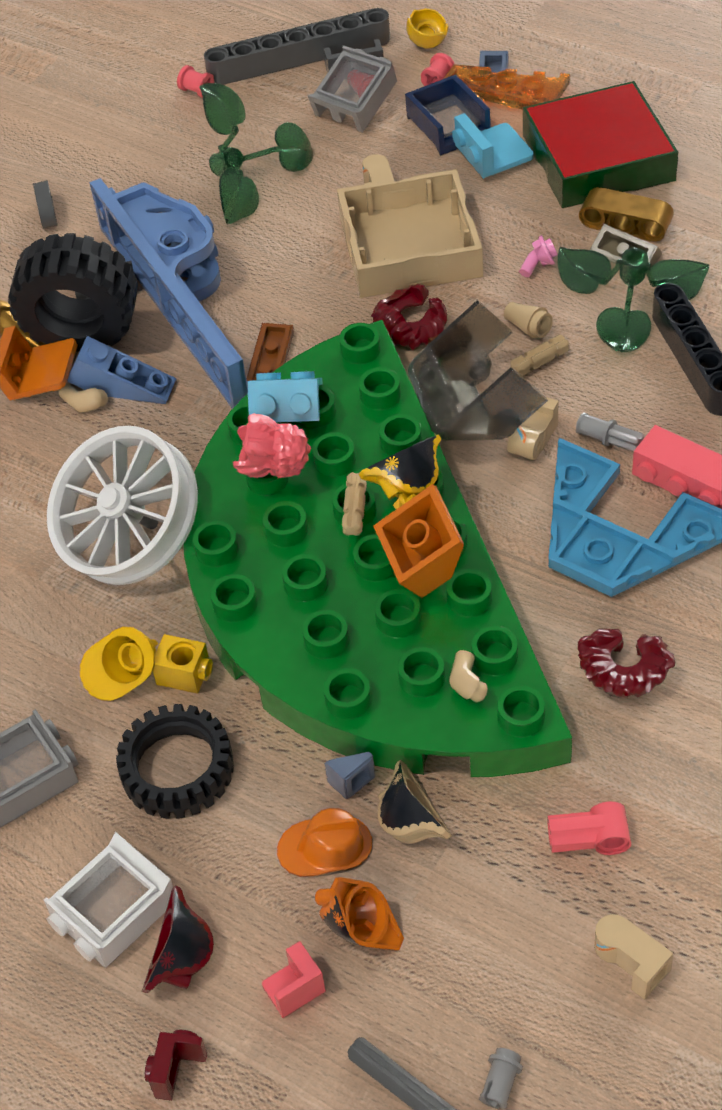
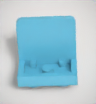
M465 113L454 117L455 130L452 131V137L455 146L482 178L489 177L533 159V151L510 124L502 123L480 131Z
M314 371L291 372V379H281V372L256 374V380L247 381L249 415L253 413L265 415L275 422L320 420L319 385H323L322 378H315Z

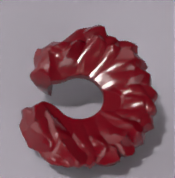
M417 283L416 285H410L408 288L396 289L391 296L380 300L375 306L371 317H373V322L383 320L395 346H409L411 350H414L420 344L427 345L428 338L444 332V326L448 321V314L442 300L438 297L428 299L429 309L424 317L416 322H406L401 312L408 307L422 306L429 296V290L425 285Z
M599 628L591 635L581 637L578 641L577 649L579 651L580 668L586 673L588 681L592 682L600 690H604L610 696L618 698H628L631 695L638 698L647 692H651L655 686L664 682L669 669L674 667L676 663L674 654L667 650L668 645L663 642L661 636L642 634L636 643L637 655L641 656V659L637 664L629 667L620 666L611 658L613 651L621 652L624 641L622 632L619 629Z

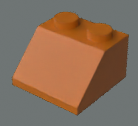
M432 484L373 525L399 584L421 598L452 578L464 546V542L437 486Z

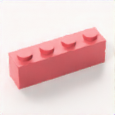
M654 425L634 450L632 474L645 482H650L669 491L675 496L679 497L684 492L722 509V455Z

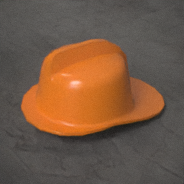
M328 808L318 812L312 819L294 824L286 830L278 842L277 856L284 869L300 877L347 870L359 866L367 859L372 850V836L368 827L359 819L354 818L349 812L340 808Z

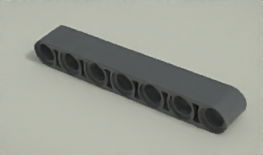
M373 8L213 47L204 53L206 72L214 76V85H225L322 61L326 58L323 48L327 47L330 48L331 54L342 53L343 45L352 49L375 47L373 44L375 39H379L382 46L391 39L389 13L382 8Z

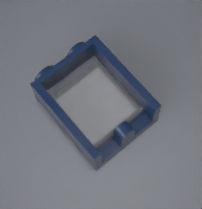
M457 75L405 94L407 119H411L436 145L440 156L458 149L452 137V131L455 130V116L465 113L480 131L491 128L490 108Z

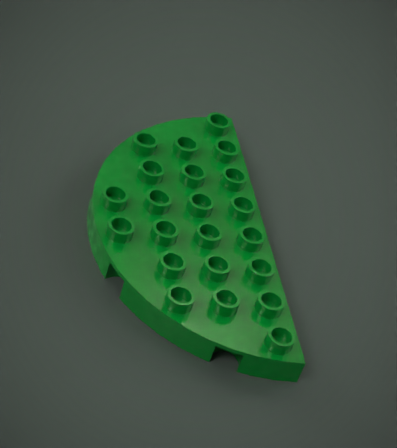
M383 320L370 324L354 323L348 325L339 335L313 346L273 371L272 373L281 372V379H291V372L314 371L315 378H322L323 385H319V421L276 422L277 424L289 423L292 426L296 425L299 429L304 430L308 438L307 443L311 446V450L308 454L309 460L301 470V473L298 476L294 475L285 478H277V476H272L271 473L264 477L251 478L238 473L237 469L234 468L232 462L239 461V455L243 447V442L237 431L242 425L248 424V393L222 421L206 445L194 471L197 482L198 503L191 531L183 544L184 559L197 615L210 645L224 668L235 681L244 674L259 687L263 709L301 736L345 756L369 752L373 755L375 766L394 770L396 763L402 760L412 774L424 775L425 762L428 755L470 757L471 777H497L535 772L571 763L572 735L440 445L438 444L436 450L439 472L434 485L437 486L464 542L451 579L423 598L399 584L373 526L396 510L393 504L398 498L394 497L389 500L382 487L376 483L366 481L362 532L358 536H347L343 533L342 518L344 515L347 476L351 472L360 473L363 469L435 436ZM460 650L469 651L475 656L471 672L479 677V681L487 685V694L480 702H474L470 698H463L450 685L449 681L455 655Z

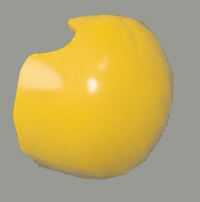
M428 8L415 9L410 17L407 18L406 31L409 39L419 47L425 49L434 48L444 41L448 33L449 25L446 23L445 18L436 10Z

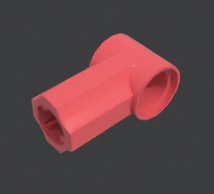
M612 801L602 802L593 806L590 812L547 816L552 853L596 849L598 853L603 855H616L627 851L631 847L626 811L621 803Z

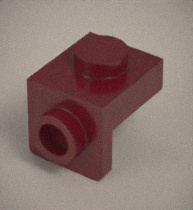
M182 1029L175 1030L173 1033H159L155 1055H149L145 1065V1081L149 1082L155 1099L172 1101L181 1060L206 1062L207 1050L202 1037H199L192 1031Z

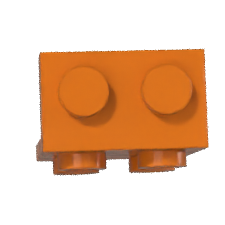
M16 326L4 328L0 340V389L11 401L63 388L69 377L78 346L77 342L70 338L32 348Z

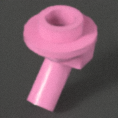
M541 235L538 237V240L532 243L534 250L528 254L519 270L522 276L530 277L539 261L543 266L555 264L553 257L558 254L550 238L544 240Z

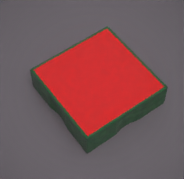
M635 81L523 107V137L533 151L535 160L545 170L548 184L561 208L583 204L588 193L596 187L625 192L676 181L679 152Z

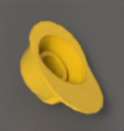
M122 626L113 630L84 653L80 663V678L84 688L91 696L99 700L113 701L123 697L146 681L152 674L155 664V647L158 645L157 640L150 639L134 627Z

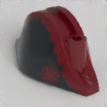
M176 885L171 890L156 949L142 988L144 993L151 992L161 982L187 989L192 976L207 964L213 953L214 941L210 927L200 916L192 911L185 900L182 889Z

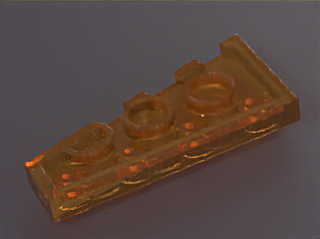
M454 64L443 78L457 75L482 101H489L521 110L526 106L560 99L570 84V74L560 73L559 78L546 77V72L534 71L533 75L517 74V69H505L496 73L491 72L490 67Z

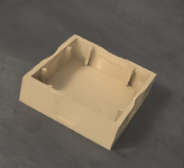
M457 169L413 176L399 181L376 182L337 189L340 220L360 298L392 293L396 289L408 288L410 285H416L417 283L427 287L483 277V248L474 221L466 209V196Z

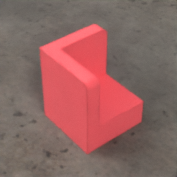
M300 941L286 949L289 965L262 982L264 991L282 1018L326 992L321 970Z

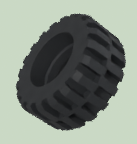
M66 233L64 236L53 234L47 236L45 241L41 238L31 243V246L25 248L17 260L8 295L10 312L14 320L17 321L19 328L24 333H30V338L37 343L41 341L49 344L73 338L78 344L76 352H80L87 336L111 347L118 343L129 331L138 288L137 279L134 276L135 272L128 262L125 263V258L120 252L112 251L111 246L103 241L101 243L93 241L94 237L84 235V238L76 237V233ZM57 290L75 291L91 299L71 298Z

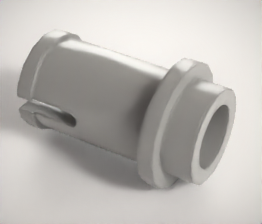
M497 1048L495 1054L489 1056L488 1061L491 1067L479 1100L492 1108L505 1110L516 1074L522 1073L523 1066L520 1064L521 1056L518 1053L506 1048Z

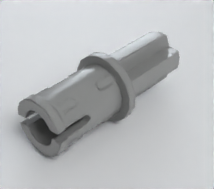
M582 413L576 424V433L600 440L604 446L612 444L634 452L644 439L643 433L620 426L616 420L611 419L608 422L590 416L587 413Z

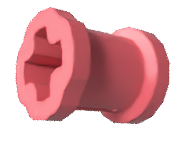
M444 53L434 54L431 58L430 66L421 73L422 84L427 86L451 75L455 69L452 58Z
M185 65L178 74L177 86L180 90L187 91L189 89L196 92L199 97L207 98L214 87V76L208 72L204 74L196 72L192 66Z

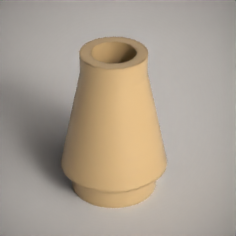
M510 302L504 310V318L512 322L531 338L545 337L552 327V315L544 307Z

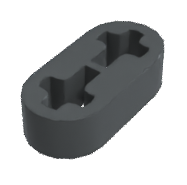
M48 180L33 183L42 227L58 226Z

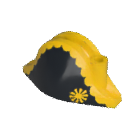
M439 434L389 456L363 469L359 476L362 480L380 485L389 500L394 497L399 498L401 493H406L409 496L411 494L418 495L437 480L439 468L436 450L441 437Z

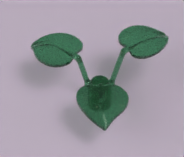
M206 83L199 86L203 96L206 119L216 133L221 135L230 134L225 142L218 146L219 152L210 156L209 166L215 175L220 176L219 192L226 224H231L254 213L259 204V194L252 179L243 177V171L238 170L244 161L279 152L281 166L288 171L297 172L305 169L311 163L313 150L304 131L298 125L291 122L283 123L276 129L275 142L277 146L244 156L239 149L228 147L239 132L237 125L243 123L246 118L243 102L231 88L218 83Z
M560 247L557 258L558 272L563 283L570 290L582 294L593 293L598 288L599 283L607 285L620 270V278L628 285L624 310L618 307L607 308L599 314L596 322V331L600 339L615 351L631 352L640 348L647 341L651 332V321L648 314L640 310L630 311L634 286L641 283L645 279V275L651 287H657L664 283H673L680 286L687 298L691 300L699 293L709 271V264L680 259L659 261L651 267V263L648 262V254L643 249L636 247L625 250L622 259L617 260L616 266L612 270L609 259L605 255L593 250Z

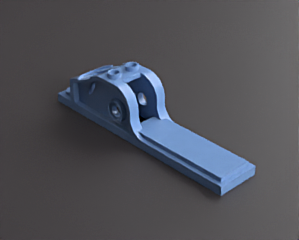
M101 178L89 182L101 231L115 250L124 256L125 262L132 261L134 275L233 409L248 393L243 359L199 302L211 296L218 289L221 281L218 262L215 259L218 256V250L214 243L212 221L207 215L203 216L195 205L182 199L176 200L158 192V188L145 182L118 193L112 187L108 188ZM181 277H187L188 279L183 281Z

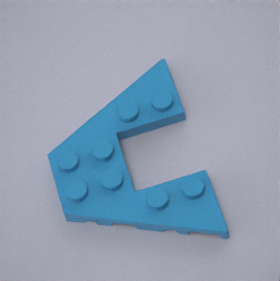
M559 438L549 547V568L613 597L722 543V509L684 492L679 496L649 539L590 513L620 474V464Z

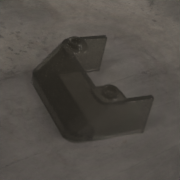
M476 300L418 353L408 368L409 378L425 412L433 433L439 434L444 441L502 440L511 436L523 422L548 401L539 390L512 367L479 395L476 385L485 381L491 371L492 362L489 354L513 333L507 325L479 300Z

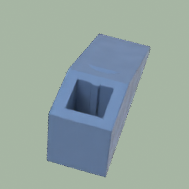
M87 336L69 373L67 382L84 390L89 388L102 389L107 393L108 397L166 404L176 378Z

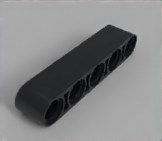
M673 283L661 284L654 290L653 321L705 408L714 415L722 416V352L682 288Z

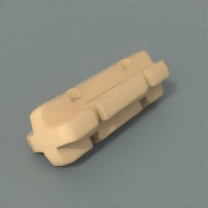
M558 334L549 339L550 343L546 341L525 352V357L520 355L512 359L510 362L512 373L517 377H522L530 372V368L535 370L555 359L554 355L559 357L568 352V340L563 335Z
M354 472L347 476V488L345 490L342 527L343 533L347 536H358L362 532L363 527L362 519L364 517L367 482L360 478V473L356 474Z

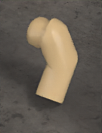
M66 384L59 391V397L81 413L103 407L108 401L107 393L102 389L89 388L77 391L70 384Z
M460 650L455 655L450 675V685L463 698H470L474 702H480L487 694V685L479 681V677L471 672L475 656L469 651Z

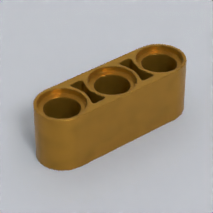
M598 187L593 188L588 193L579 211V220L586 227L601 230L603 224H606L639 239L657 242L664 238L674 216L673 208L665 201Z

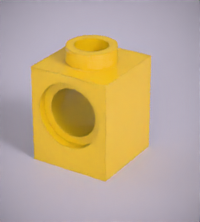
M164 634L154 655L153 674L156 685L198 694L203 681H207L210 678L213 661L209 659L206 643Z

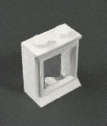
M115 832L109 845L50 899L47 897L44 899L50 914L46 919L60 936L63 937L68 933L75 940L73 943L75 948L86 960L90 962L95 958L106 968L165 913L173 888L172 882L168 876Z

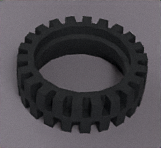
M174 704L173 711L169 712L166 705L158 707L159 715L155 716L150 710L144 713V723L137 718L131 723L133 731L126 729L123 733V742H119L117 747L118 755H116L119 777L129 799H132L134 805L139 809L144 807L145 812L149 815L154 816L156 811H158L160 818L169 819L170 813L174 812L176 819L185 818V810L190 809L192 815L201 813L199 805L202 803L207 809L214 805L213 796L220 799L225 793L224 785L229 786L232 780L231 773L234 770L231 744L221 722L216 717L212 719L211 713L205 709L199 713L197 706L189 705L185 712L182 704ZM172 735H191L205 740L210 745L213 752L212 762L207 771L194 782L176 788H160L148 784L139 774L138 767L141 757L158 740Z

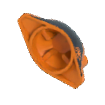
M337 877L334 879L330 889L317 890L315 901L318 905L322 906L319 912L320 917L332 932L347 942L358 946L400 950L404 937L386 898L375 885L366 881Z

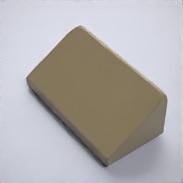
M603 224L589 250L594 255L643 276L662 255L658 246L606 224Z

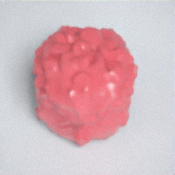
M253 413L248 416V424L238 428L237 433L243 442V447L239 455V461H233L232 463L240 474L251 478L264 477L269 473L272 476H277V478L298 476L309 460L308 454L310 453L311 446L307 443L308 438L304 430L299 429L296 425L292 426L289 423L277 424L268 416Z

